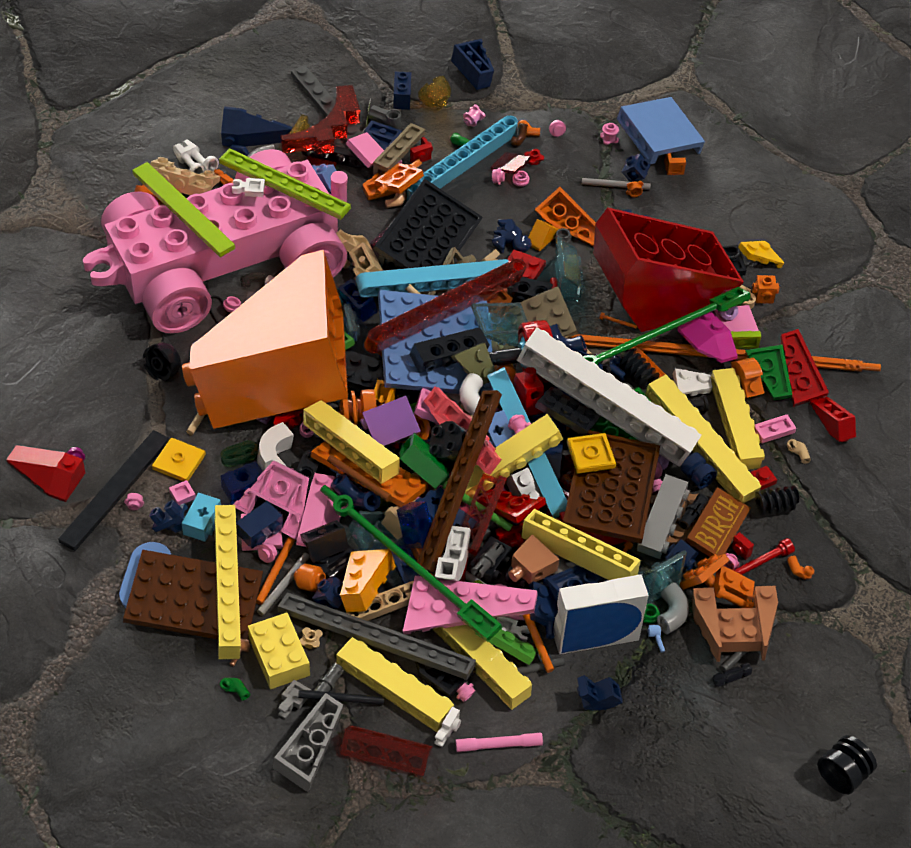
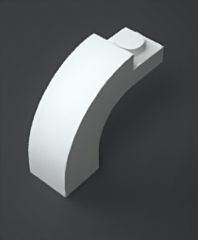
M283 422L269 428L260 439L257 465L261 473L273 460L285 465L277 454L292 448L294 434Z

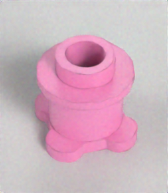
M474 104L469 108L468 113H464L463 120L467 126L475 127L477 122L481 121L482 118L484 119L486 115Z
M614 123L605 124L602 128L603 132L600 134L603 144L618 143L619 138L617 134L619 127Z
M514 415L509 420L508 428L517 434L531 425V423L525 421L524 415Z

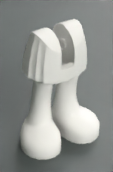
M189 140L183 141L182 145L178 143L173 146V151L178 161L182 164L186 163L191 172L197 174L203 173L205 170L214 172L218 168L219 161L216 157L209 156L206 159L203 158L199 153V148Z

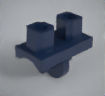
M171 500L165 504L164 510L166 512H163L159 507L152 509L149 515L154 522L152 529L155 532L165 528L171 529L175 533L182 531L184 511L188 509V506L185 503L178 505L174 500Z

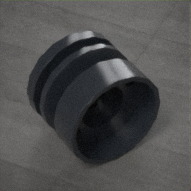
M845 735L818 760L817 766L822 778L828 785L841 794L849 795L876 770L877 762L867 745L853 736Z

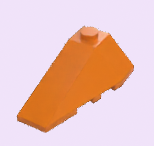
M561 187L535 208V211L550 225L558 229H568L572 236L594 247L596 222Z

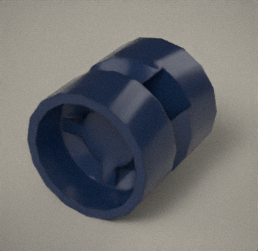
M698 452L688 456L680 468L688 478H691L698 489H703L710 485L717 476V471Z

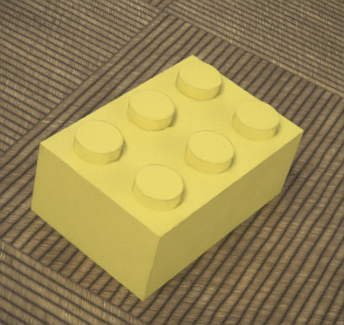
M288 613L248 625L250 643L270 690L291 683L293 680L297 681L310 676L308 658Z

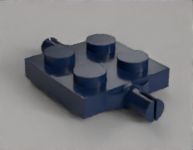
M549 575L543 578V584L534 581L529 584V590H537L538 593L535 611L530 614V619L545 626L546 638L553 639L555 637L554 622L558 613L557 601L546 582V578L550 577Z

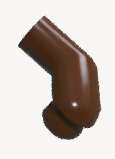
M519 124L518 137L513 136L511 138V145L521 146L527 135L528 124Z

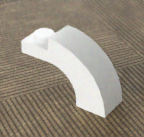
M452 526L443 557H438L435 578L459 581L461 579L469 553L470 528Z

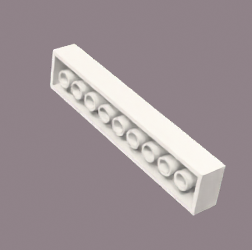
M535 329L517 359L524 366L535 368L538 375L585 406L595 410L596 413L637 440L661 445L659 454L679 467L701 437V434L695 428L687 426L678 417L666 412L663 407L655 405L646 396L638 394L629 385L615 379L611 373H606L594 362H589L579 352L566 347L562 341H557L545 330Z

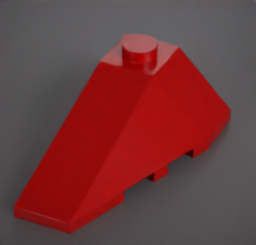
M16 445L6 459L21 474H25L30 478L32 483L40 486L48 496L64 502L68 500L85 475L83 459L65 452Z

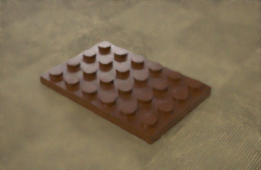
M590 430V432H589L587 435H594V434H601V433H600V432H595V431H591V430ZM606 434L616 467L578 474L576 469L574 470L563 523L577 530L642 544L661 445Z
M142 549L124 613L123 623L218 639L216 563ZM238 567L240 639L248 640V625L252 624L263 571Z

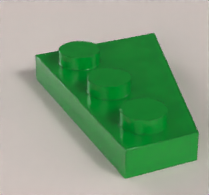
M783 345L745 350L748 358H755L758 361L763 372L761 380L773 401L792 398Z

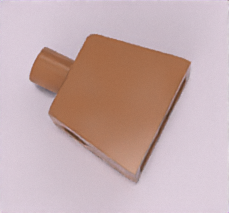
M532 534L513 554L511 561L513 569L508 572V575L514 582L520 578H524L529 584L533 581L537 582L558 571L559 558Z

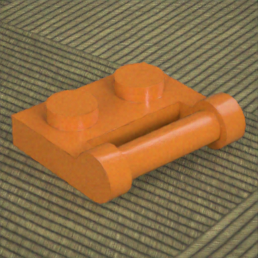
M722 566L716 571L715 597L719 599L724 598L741 608H753L754 603L752 599L755 581Z

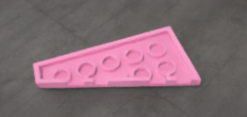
M415 576L403 634L407 635L420 630L422 632L430 631L431 628L437 627L449 628L466 625V623L457 616V612L460 610L421 576ZM438 579L466 604L472 599L494 618L531 614L535 611L537 590Z

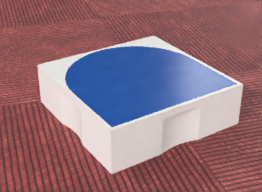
M642 575L617 578L601 583H588L559 588L558 613L554 622V639L559 655L639 641L649 596Z

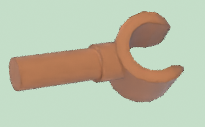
M241 639L240 655L241 651L249 652V640ZM232 659L230 665L234 667L238 659Z

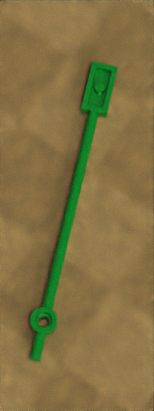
M736 287L710 299V304L599 355H586L583 358L598 365L601 361L716 309L724 312L729 310V308L740 305L750 299V292Z
M326 485L321 487L320 491L333 501L336 514L352 517L460 609L457 612V616L488 642L502 629V624L471 599L466 604L354 509V503L350 496H338Z

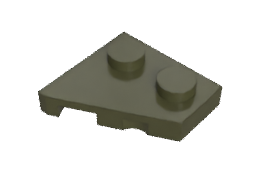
M485 343L451 356L454 361H457L463 367L467 374L474 373L480 376L483 380V385L490 382L487 375L494 372L495 369Z

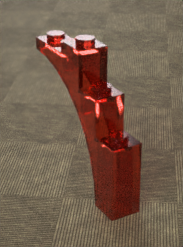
M353 85L336 86V103L329 115L321 122L300 132L281 135V151L289 153L316 150L317 154L334 153L335 139L347 138L348 124L360 123V107Z

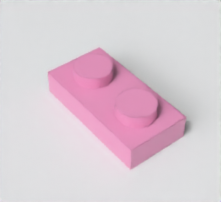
M787 414L755 424L754 430L759 435L760 442L765 443L795 433L796 427Z

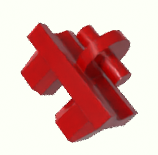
M523 522L516 526L513 525L509 532L502 527L496 529V539L512 548L517 547L519 549L526 541V539L521 538Z

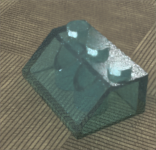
M557 237L554 266L558 287L564 301H580L581 294H584V283H581L583 271L579 269L581 267V257L577 256V249L561 237Z

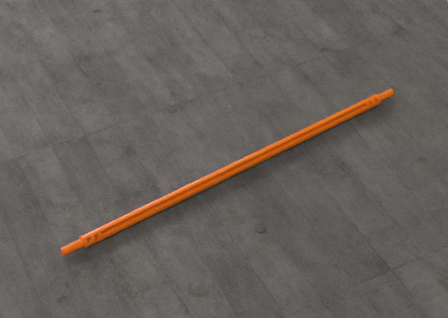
M576 334V335L571 336V337H569V338L577 337V336H579L580 334ZM582 335L586 346L614 348L632 340ZM646 341L630 348H640L645 352L708 357L696 351L692 345ZM736 349L738 357L734 360L748 358L745 350ZM812 356L817 368L859 372L862 370L880 372L881 364L863 363L860 360Z

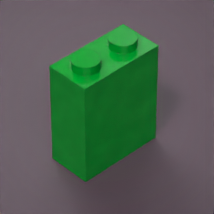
M413 433L401 446L399 459L435 489L439 485L443 486L449 479L450 464L430 454V445Z

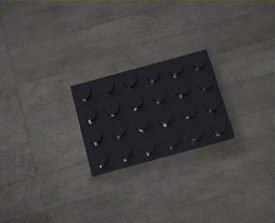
M424 178L376 243L373 250L401 269L443 265L450 249L455 247L459 252L483 217Z

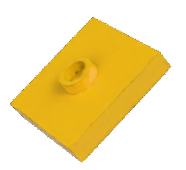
M606 433L567 438V445L577 474L616 467Z
M170 438L152 464V470L183 482L189 481L205 457L206 452L195 446Z

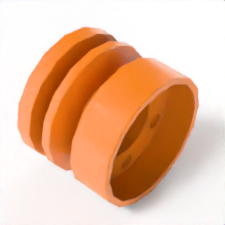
M374 389L361 390L360 399H356L355 392L352 390L350 392V399L346 398L339 401V413L357 426L358 422H361L360 419H363L362 413L376 407Z

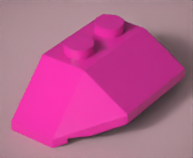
M713 312L678 327L677 331L696 351L708 357L716 358L720 363L737 359L738 355L731 331Z

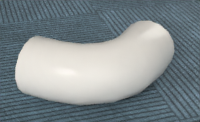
M470 373L465 377L459 390L461 403L464 409L472 416L480 399L479 391L483 386L482 378L474 373Z

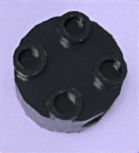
M446 421L439 426L435 425L431 430L430 454L454 466L467 429L453 421Z

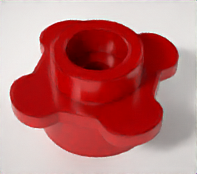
M533 149L530 152L524 153L530 165H538L544 160V156L540 154L539 149Z

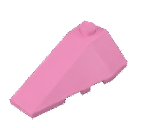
M314 474L296 545L306 547L301 540L300 534L335 520L339 522L341 516L336 514L333 501L320 491L321 487L326 485L336 493L331 487V483L336 478L335 476Z

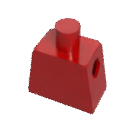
M527 367L525 372L515 374L513 386L527 416L543 413L535 408V405L544 395V385L537 377L536 369Z

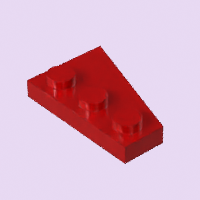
M489 489L476 498L477 502L494 513L517 524L522 522L533 509L539 510L546 505L545 497L531 499L526 494H522L519 497L513 496L511 492Z

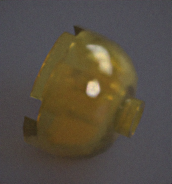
M439 76L432 79V84L426 83L418 92L421 102L429 108H443L448 104V99L451 95L449 82L444 76Z

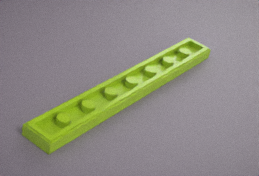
M230 148L219 158L220 164L247 177L265 179V185L339 220L351 209V204Z
M148 162L132 170L133 175L219 257L235 249V244Z

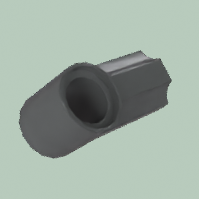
M375 105L370 108L369 119L399 130L401 129V112L399 110H386Z

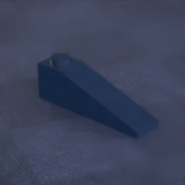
M224 106L221 129L223 146L235 144L248 147L293 141L291 126L275 120L268 121L262 119V116L258 114L256 116L246 113L247 110L242 108Z

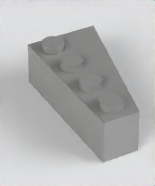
M665 474L645 525L642 544L638 543L637 551L658 559L661 558L662 553L666 554L670 544L667 541L670 536L674 535L677 526L675 522L677 518L680 519L683 511L682 506L684 501H687L690 490L687 489V481Z
M325 693L274 757L273 769L306 792H309L341 717L343 704Z

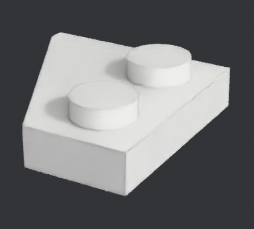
M675 368L673 379L677 388L682 393L695 396L711 392V375Z

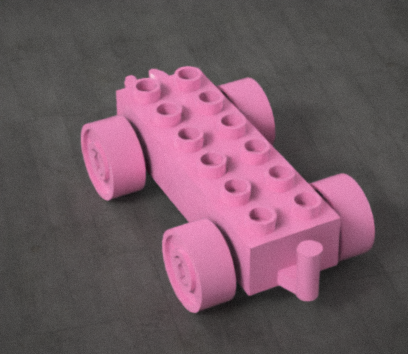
M274 149L263 150L250 156V158L329 194L308 160L291 163L285 153ZM342 171L332 173L331 194H329L344 202H347L348 177L346 173ZM239 172L235 176V179H240L243 182H246V178H250ZM227 183L220 188L201 194H193L186 198L235 244V249L226 255L219 257L166 205H159L156 198L146 192H130L113 200L104 210L101 226L106 234L108 246L87 254L83 258V265L85 271H91L98 264L104 263L109 265L110 269L106 272L93 271L90 273L92 285L101 287L118 284L125 285L134 303H143L152 323L159 331L164 333H180L198 325L211 309L212 299L203 281L280 256V260L286 269L301 255L321 250L325 252L334 278L345 265L347 251L336 234L338 232L337 218L265 185L263 197L245 196V192L233 194V183Z

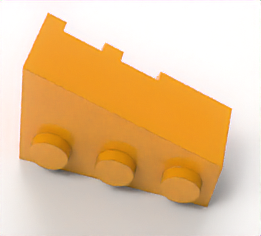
M389 549L354 551L350 553L340 593L346 612L367 611L378 594V588L381 584H385L387 581L386 576L390 570L393 571L396 567Z

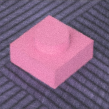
M187 480L169 487V492L178 505L190 502L196 498V494Z

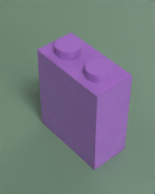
M406 396L362 413L363 419H360L363 429H368L370 436L385 448L406 441L413 433L418 436L421 434Z

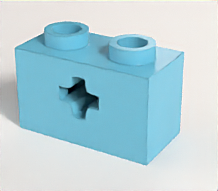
M198 493L182 522L183 535L206 541L208 536L214 532L215 505H221L220 499Z

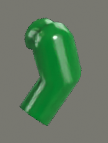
M453 133L450 137V141L454 145L463 146L470 141L459 133Z

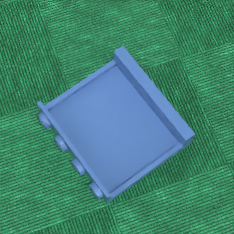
M672 97L621 106L617 117L618 122L649 164L656 163L658 155L694 148L697 154L701 153L705 143L704 139Z

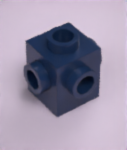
M641 153L635 156L632 155L626 159L622 173L629 182H638L645 179L651 165Z
M680 539L677 544H672L666 552L668 553L666 558L670 561L668 565L676 572L679 569L684 572L686 569L689 571L696 563L694 559L699 553L684 540Z
M336 577L321 580L312 599L318 604L332 609H339L340 605L343 604L340 596L343 582Z

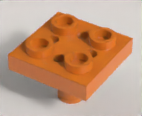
M714 554L708 559L704 558L696 564V569H691L683 574L684 579L678 584L683 590L703 582L708 588H714L715 576L713 574L730 559L726 554L719 556Z

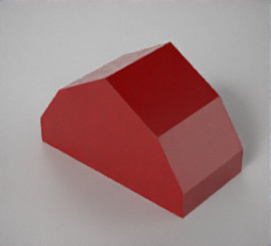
M607 208L595 223L593 254L622 306L641 332L656 329L710 304V299L740 287L744 283L712 231L612 208Z

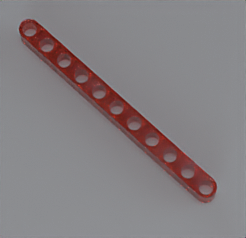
M513 259L371 329L365 340L364 348L370 353H377L518 283L527 268L526 263L521 259Z

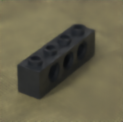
M478 327L414 343L409 355L418 372H430L435 368L448 367L451 364L458 363L451 357L457 353L481 343H485L488 350L490 344L481 328Z

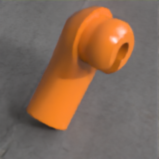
M526 120L519 121L518 128L520 123L528 124L526 136H540V128H532Z
M790 556L787 559L794 575L803 579H810L814 574L813 567L807 565L804 568L800 566L796 556Z

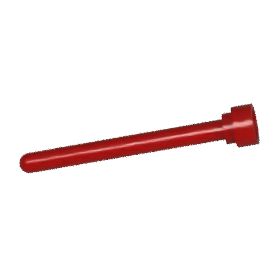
M786 538L779 542L777 548L733 571L743 575L779 555L788 556L794 553L795 547L792 541Z

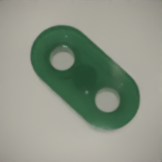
M247 440L226 447L221 451V462L225 466L233 467L251 461L258 455V445L254 441Z

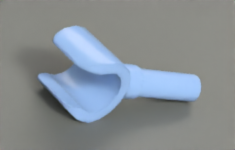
M649 625L648 637H655L660 653L665 652L661 640V627L659 625Z

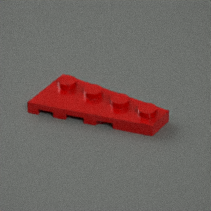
M799 329L781 334L780 339L783 345L792 390L793 407L827 396L829 391Z

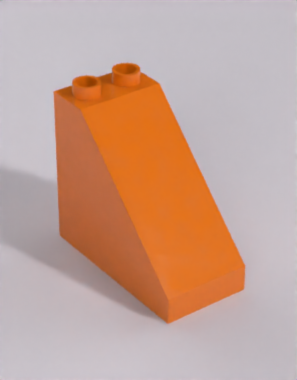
M324 250L301 255L191 346L190 362L182 365L183 376L188 387L196 385L199 392L194 395L197 412L200 416L208 415L213 429L307 408L320 400L328 403L348 398L343 307Z

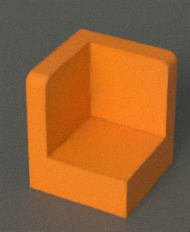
M671 153L665 154L664 162L667 175H684L686 159L672 158Z

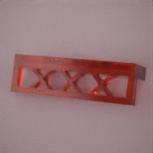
M483 473L462 527L467 526V528L471 529L468 523L470 518L478 516L480 521L479 527L471 529L470 535L473 543L471 548L468 547V552L473 555L478 553L507 480L506 477L501 475L497 479ZM487 480L495 483L494 490L486 493L483 488L484 481ZM485 498L487 508L478 511L475 504L476 501Z
M349 725L345 729L340 754L424 776L433 746ZM348 740H356L361 749L356 752L346 750ZM371 745L378 746L382 754L377 757L370 756L366 748ZM393 750L398 751L403 759L395 763L390 760L387 754ZM413 756L423 758L421 769L412 767L408 759Z

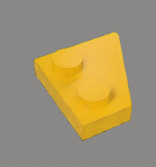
M766 241L740 242L738 246L740 251L749 260L758 261L766 265L770 261L777 268H782L784 265L783 260Z

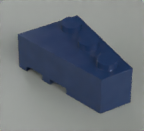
M482 39L454 45L451 58L452 63L476 90L490 87L494 73L491 61L486 56V49L483 48Z

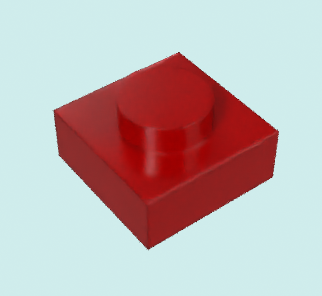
M768 466L751 472L753 477H756L760 482V490L777 483V478Z
M739 532L734 536L731 548L737 555L746 560L751 556L754 544Z

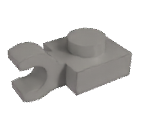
M293 680L282 693V700L284 701L278 707L280 710L278 715L286 719L293 707L300 709L307 699L298 698V691L311 689Z

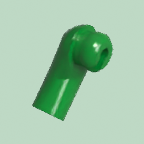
M223 678L220 681V687L224 691L237 693L241 700H246L251 695L243 682L238 678Z

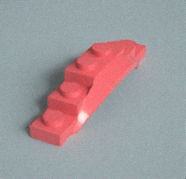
M435 386L424 402L430 408V412L439 425L446 421H453L468 430L472 417L465 414L454 401L450 400L440 388ZM486 435L476 465L484 473L490 475L502 459L495 452L496 448L489 442L490 438Z

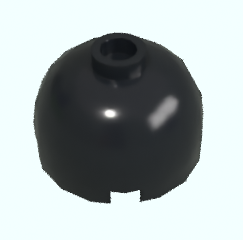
M168 343L153 344L145 349L143 353V358L146 360L144 367L155 380L161 379L166 381L178 372L181 366L179 353Z

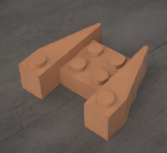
M755 586L753 595L754 608L717 609L714 588H693V618L696 625H699L702 636L710 645V650L717 662H720L721 652L760 651L762 661L765 660L778 606L776 586Z

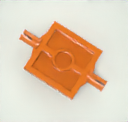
M417 159L409 165L396 164L375 180L376 186L380 187L376 190V193L381 196L389 190L399 194L405 192L407 188L417 183L424 176L423 170L418 169L422 162Z

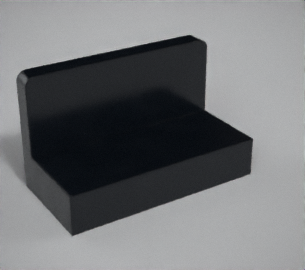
M338 520L300 534L302 542L308 548L310 560L313 563L349 549L345 528Z

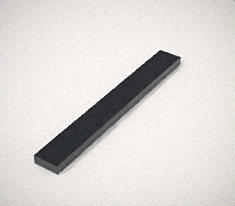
M153 430L58 538L59 543L76 551L161 453L170 440L169 437Z

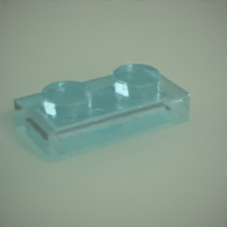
M351 303L343 304L347 334L357 343L360 327L359 324L355 323L357 321L356 311H352Z

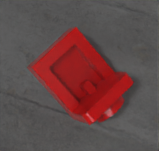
M425 137L421 138V145L410 148L411 163L417 159L421 162L431 159L433 146Z

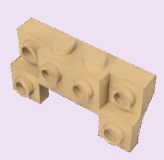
M158 157V159L151 161L150 164L180 193L187 195L211 191L220 182V176L215 175L213 171L205 170L203 173L197 174L188 169L176 168L173 162L168 161L164 157Z
M341 229L336 232L353 260L352 264L355 267L353 271L356 276L365 272L383 271L369 241L363 235H350Z

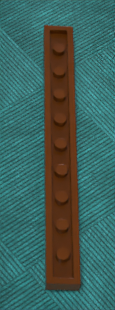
M498 390L482 391L417 563L429 573L434 574L436 571L438 557L442 555L502 396Z

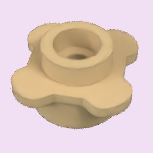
M308 627L302 630L303 636L300 639L301 645L309 649L319 647V639L323 635L322 631L319 629L316 631L310 630Z

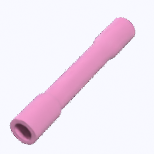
M529 733L518 736L456 739V752L517 746H543L542 733Z

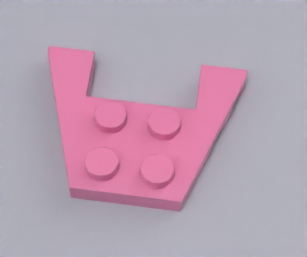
M273 460L260 474L253 486L248 488L242 498L233 505L240 511L249 514L253 510L258 497H261L288 511L289 515L281 532L297 540L304 513L309 478Z

